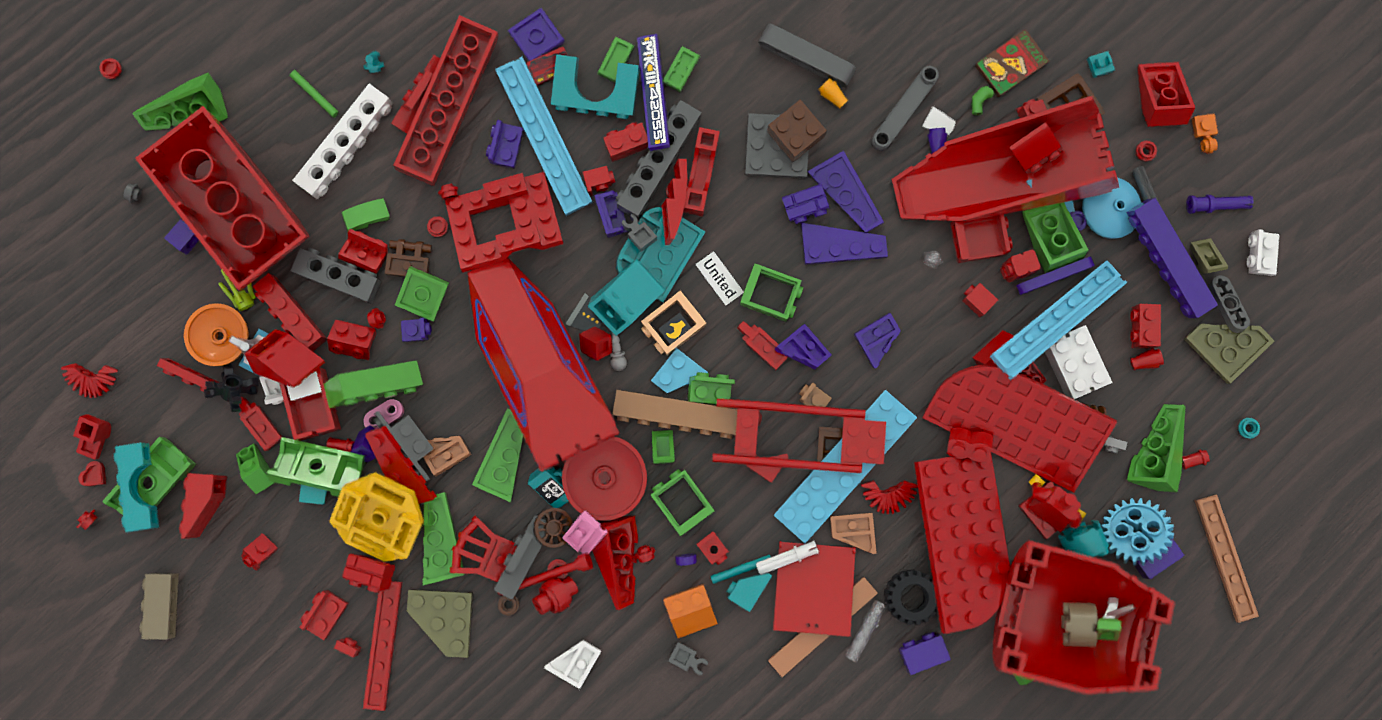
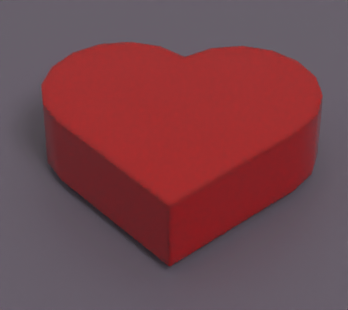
M99 461L89 462L86 470L79 474V483L83 486L106 484L103 463Z

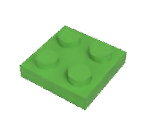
M410 266L395 306L434 322L449 282Z

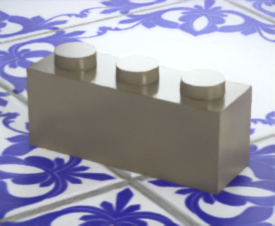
M179 573L145 574L142 582V588L145 590L144 599L141 603L143 621L140 623L142 639L175 638Z

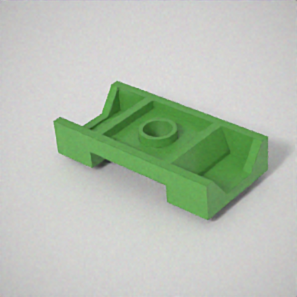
M158 437L151 445L152 465L142 471L137 482L140 497L146 503L157 506L178 481L183 480L196 466L195 462L166 437ZM146 477H150L153 480V484L149 489L145 488L143 484ZM117 484L102 502L123 515V507L119 503L121 490Z
M282 437L278 458L274 467L268 470L267 475L271 482L289 486L292 482L331 492V495L339 497L345 484L361 477L365 466L364 455ZM314 463L322 464V467L318 470L311 469Z

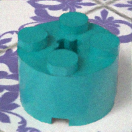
M1091 520V525H1086L1085 522H1082L1077 528L1069 527L1063 531L1064 536L1060 534L1058 536L1064 550L1088 557H1101L1108 554L1109 544L1097 520Z

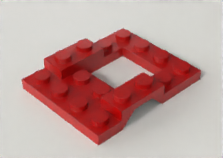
M544 172L527 177L520 173L483 184L484 189L445 199L462 273L502 262L512 252L522 249L534 248L544 250L564 244ZM510 204L516 230L495 235L496 240L477 245L471 215Z

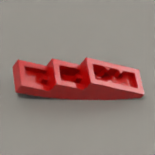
M678 159L673 166L675 179H672L668 184L669 198H666L661 205L665 245H670L675 239L682 219L687 191V159Z

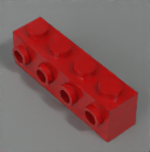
M268 273L253 285V288L257 291L255 296L262 303L266 302L270 307L268 309L269 313L275 319L279 318L282 321L281 327L286 333H292L299 342L311 351L317 349L327 340V337L276 276Z

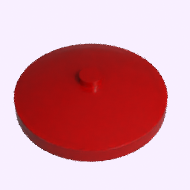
M595 436L598 442L597 445L585 451H582L580 446L577 445L576 449L579 454L566 459L562 472L563 489L570 504L581 514L586 511L595 520H614L628 514L640 502L647 484L646 467L639 452L625 440L613 436L602 442L599 436Z

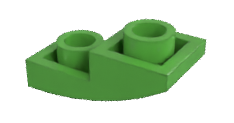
M384 198L366 202L342 212L347 231L349 229L359 230L368 228L369 224L386 221L390 217Z

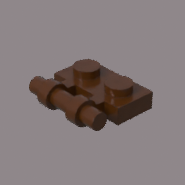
M398 239V241L390 240L389 248L396 249V254L387 253L386 275L406 277L410 266L428 273L430 259L422 257L423 252L431 253L432 245L424 244V242L420 241L411 243L403 239ZM404 251H415L414 256L404 255Z

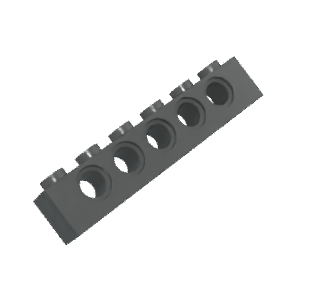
M681 100L678 105L674 104L668 114L670 116L668 119L669 139L674 143L669 148L649 150L646 157L642 156L637 164L638 170L635 174H630L626 182L628 186L625 191L621 190L616 197L617 209L629 216L634 214L639 221L699 123L702 112ZM676 122L683 123L684 127L677 129L673 126V124ZM660 156L663 158V161L655 163L652 158ZM644 173H650L653 177L650 180H644L641 176ZM634 190H639L642 192V195L634 198L631 196V193Z

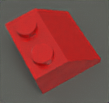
M1046 122L1010 146L1011 151L1027 174L1039 171L1043 167V163L1048 160L1051 162L1061 155L1060 152L1063 151Z

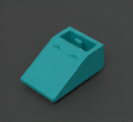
M636 259L594 294L589 301L588 307L617 336L632 324L665 289Z

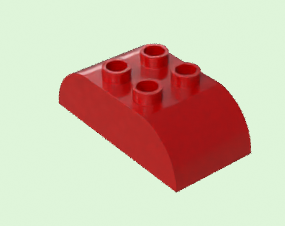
M204 106L135 158L238 290L244 289L309 238V234L303 224L245 150Z

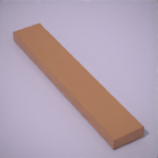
M1217 494L1195 500L1236 622L1240 623L1259 617Z
M864 577L853 585L852 616L878 594ZM798 633L768 661L780 676L783 677L830 635Z

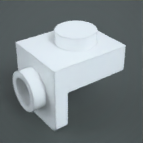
M260 376L259 378L266 395L264 399L265 404L272 403L277 405L284 402L279 382Z

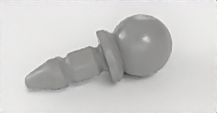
M612 333L613 352L610 354L612 357L610 364L614 370L622 371L627 366V360L624 357L625 352L621 351L618 335L615 336Z

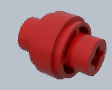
M569 576L563 580L551 578L541 584L539 588L540 594L534 597L532 602L541 615L548 611L554 614L561 613L569 608L572 603L571 597L578 593V588Z

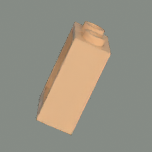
M681 291L641 321L643 333L648 338L652 336L656 341L654 344L655 348L660 354L665 353L667 356L706 326L705 320ZM677 302L695 326L671 345L667 346L649 323Z

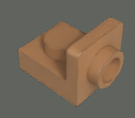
M814 383L810 386L806 384L799 393L802 396L799 401L809 406L826 407L832 399L816 387Z

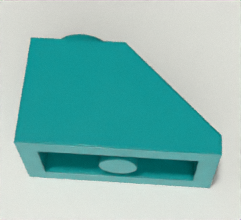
M767 572L740 578L736 583L732 581L726 591L729 593L727 598L750 612L772 575Z

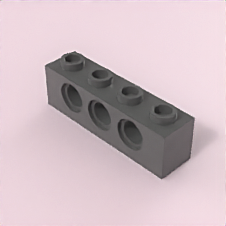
M309 247L307 250L299 249L290 270L291 272L367 303H373L381 281L376 278L377 274L368 270L362 273L357 271V266L347 262L344 266L338 263L339 259L330 255L324 258L319 256V251ZM321 262L322 268L315 272V264ZM336 270H341V276L338 279H334L333 273ZM360 277V284L353 287V279Z

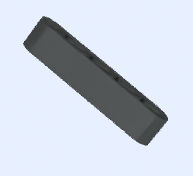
M767 24L758 41V44L764 49L826 80L831 78L832 81L835 80L838 86L846 88L856 71V67L852 63L773 24Z

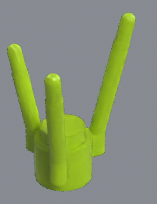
M221 269L234 295L231 294L222 282H219V286L232 301L235 309L238 308L239 311H244L254 305L253 300L256 299L252 284L250 283L247 286L248 293L245 290L238 292L235 285Z

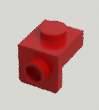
M262 533L243 549L242 561L247 567H252L256 571L267 558L277 551V547Z

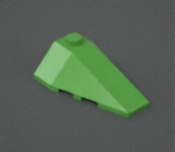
M209 73L189 80L133 112V116L144 130L169 129L170 126H177L202 106L218 121L228 117L220 88Z
M1163 405L1152 424L1153 429L1149 436L1142 441L1141 444L1143 446L1138 455H1134L1131 460L1127 478L1129 482L1156 491H1178L1182 472L1185 422L1184 405Z

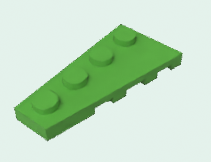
M508 408L472 485L511 502L523 435L511 410Z

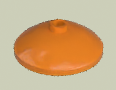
M218 303L208 304L197 309L189 317L184 329V342L190 355L198 362L209 366H224L241 356L242 351L229 342L231 336L246 340L249 338L248 326L243 316L234 308ZM219 333H223L224 335L223 339L221 340L218 339Z

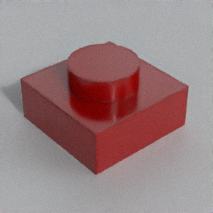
M346 637L345 639L337 640L334 649L355 657L359 654L362 647L357 645V641Z

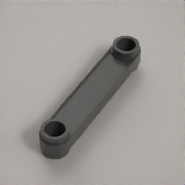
M927 66L921 70L874 134L872 145L876 150L883 151L890 146L934 86L939 77L938 70L935 67ZM925 73H930V74H932V75H933V79H932V80L927 79V78L924 76V74H925ZM883 137L886 140V144H879L876 138Z

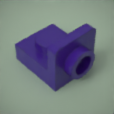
M424 317L416 320L401 321L402 341L429 340L428 335H431L430 322H427V319Z

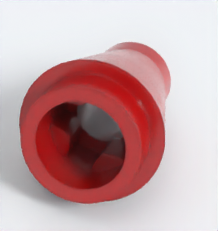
M1152 348L1136 357L1130 358L1133 370L1159 368L1160 365H1164L1160 349Z

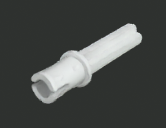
M812 541L797 548L794 546L792 550L757 562L756 567L759 574H764L796 561L802 562L801 559L819 554L815 541Z

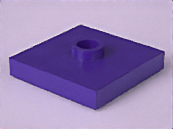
M542 8L508 30L528 61L545 55L565 43L563 37Z

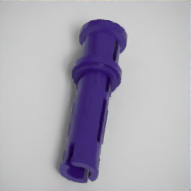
M1210 194L1205 197L1189 195L1186 207L1189 214H1194L1197 211L1211 213L1214 210L1251 209L1253 205L1249 204H1253V197L1251 195L1238 197H1214Z

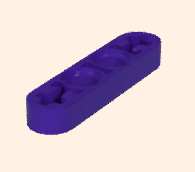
M1090 256L1020 283L1016 287L1019 294L1023 295L1090 269L1095 264Z

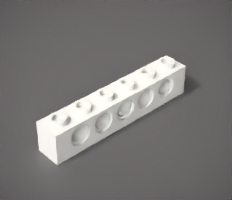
M368 84L292 181L316 199L325 195L328 185L332 180L334 181L341 174L340 170L345 164L351 162L354 152L365 144L366 137L370 132H374L377 129L380 119L391 111V105L393 104L391 100L371 84ZM374 107L373 113L366 114L368 108ZM362 123L359 130H353L355 124ZM344 139H349L348 145L341 147V142ZM336 155L335 161L328 163L329 157ZM323 171V176L320 179H315L316 173Z

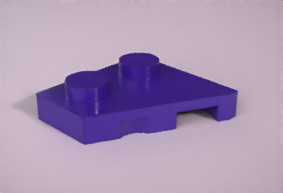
M888 313L854 333L855 338L874 369L879 366L880 360L888 352L891 343L897 338L901 330L892 314Z
M805 324L775 348L777 352L813 369L819 367L832 355Z

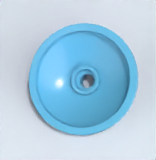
M1118 178L1120 188L1113 189L1112 192L1103 195L1083 198L1082 210L1087 221L1086 223L1096 234L1104 238H1121L1130 234L1135 229L1130 225L1128 221L1129 216L1126 212L1141 203L1140 197L1131 184ZM1117 202L1120 203L1121 208H1118Z

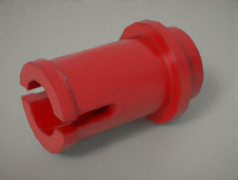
M329 437L326 447L350 452L355 441L349 438L342 440Z
M1199 449L1196 453L1182 456L1183 469L1200 464L1205 466L1207 462H1210L1206 450L1202 451Z

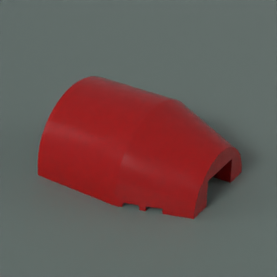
M1027 541L1020 547L1010 566L1003 601L997 610L993 634V660L995 667L1003 672L1084 694L1157 690L1161 668L1152 665L1161 624L1171 623L1174 602L1155 589L1146 586L1138 578L1126 573L1114 563ZM1114 597L1118 599L1119 605H1117V609L1129 605L1135 607L1133 611L1117 618L1121 622L1118 641L1097 639L1096 647L1063 646V633H1065V628L1061 627L1063 603L1094 604L1097 611V622L1104 617L1109 606L1108 598Z

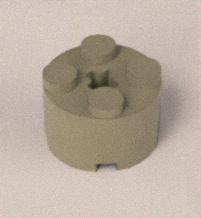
M1063 603V615H1061V627L1065 628L1063 646L1096 647V606L1090 603Z

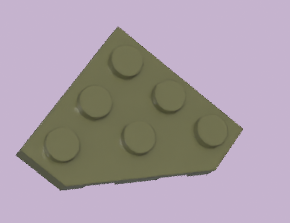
M1199 324L1184 338L1227 384H1231L1274 342L1261 326H1248L1243 332L1234 333L1227 325Z
M408 590L407 612L446 657H469L473 593Z

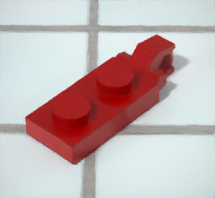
M744 321L737 327L744 334L742 340L745 341V344L775 371L788 358L775 350L779 344L760 327L753 325L751 328Z
M241 397L242 404H239L242 410L239 413L240 420L265 451L270 450L281 441L283 436L259 405L255 402L251 404L246 397Z

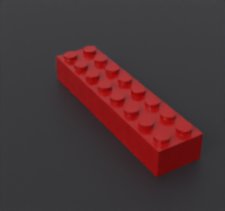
M459 15L393 165L395 170L432 186L435 185L498 41L497 31Z

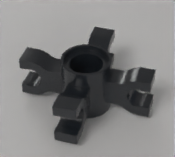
M227 364L223 366L224 372L221 373L222 382L205 381L206 389H204L205 398L221 395L223 400L230 402L231 412H240L239 404H242L240 394H257L256 386H259V381L257 377L242 380L239 375L233 374L232 364Z

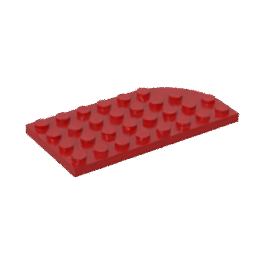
M985 364L965 368L951 375L938 387L923 414V419L950 432L952 428H965L971 432L981 431L994 436L992 453L1074 493L1117 424L1115 419L1021 373H1018L1010 380L1006 372L1003 373L997 365Z
M992 455L989 462H976L969 458L960 459L954 457L914 462L941 633L947 634L978 627L990 619L1002 604L1010 569Z

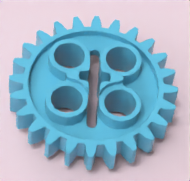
M1131 498L1130 504H1127L1124 500H1122V507L1115 504V512L1108 510L1109 517H1104V523L1106 524H1102V530L1105 531L1104 535L1110 546L1109 553L1116 552V559L1123 556L1124 563L1131 559L1134 566L1137 560H1140L1142 566H1144L1145 560L1148 559L1153 564L1154 556L1161 560V552L1168 553L1167 547L1172 546L1170 539H1174V533L1171 532L1174 526L1169 524L1171 517H1165L1166 510L1158 511L1159 504L1151 507V500L1143 504L1142 498L1139 499L1138 503H1135L1133 498ZM1137 515L1140 519L1132 520L1129 517ZM1155 527L1159 531L1153 533L1148 531L1147 529ZM1125 531L1128 534L1125 536H1120L1117 534V532ZM1143 543L1145 547L1137 548L1135 544Z

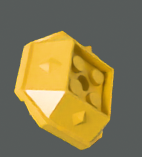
M375 472L343 486L329 522L337 529L346 544L385 562L408 558L424 521L415 492Z

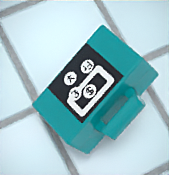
M552 466L541 472L538 468L530 474L528 485L553 508L562 507L568 502L562 484L563 470L561 468L556 470Z

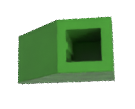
M254 443L236 454L241 479L255 494L274 484V482L269 481L267 475L270 468Z

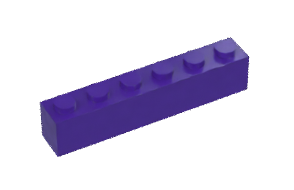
M1156 198L1146 199L1127 211L1130 225L1136 228L1139 233L1140 242L1150 252V259L1159 267L1160 276L1169 284L1171 288L1170 293L1179 301L1181 312L1188 318H1199L1218 306Z

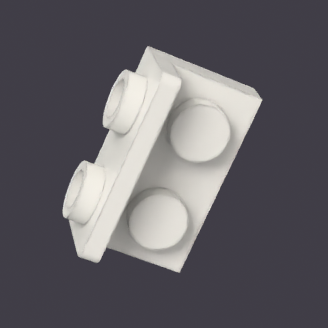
M1260 229L1251 233L1248 239V246L1250 247V255L1247 258L1248 273L1276 275L1279 234L1265 233Z

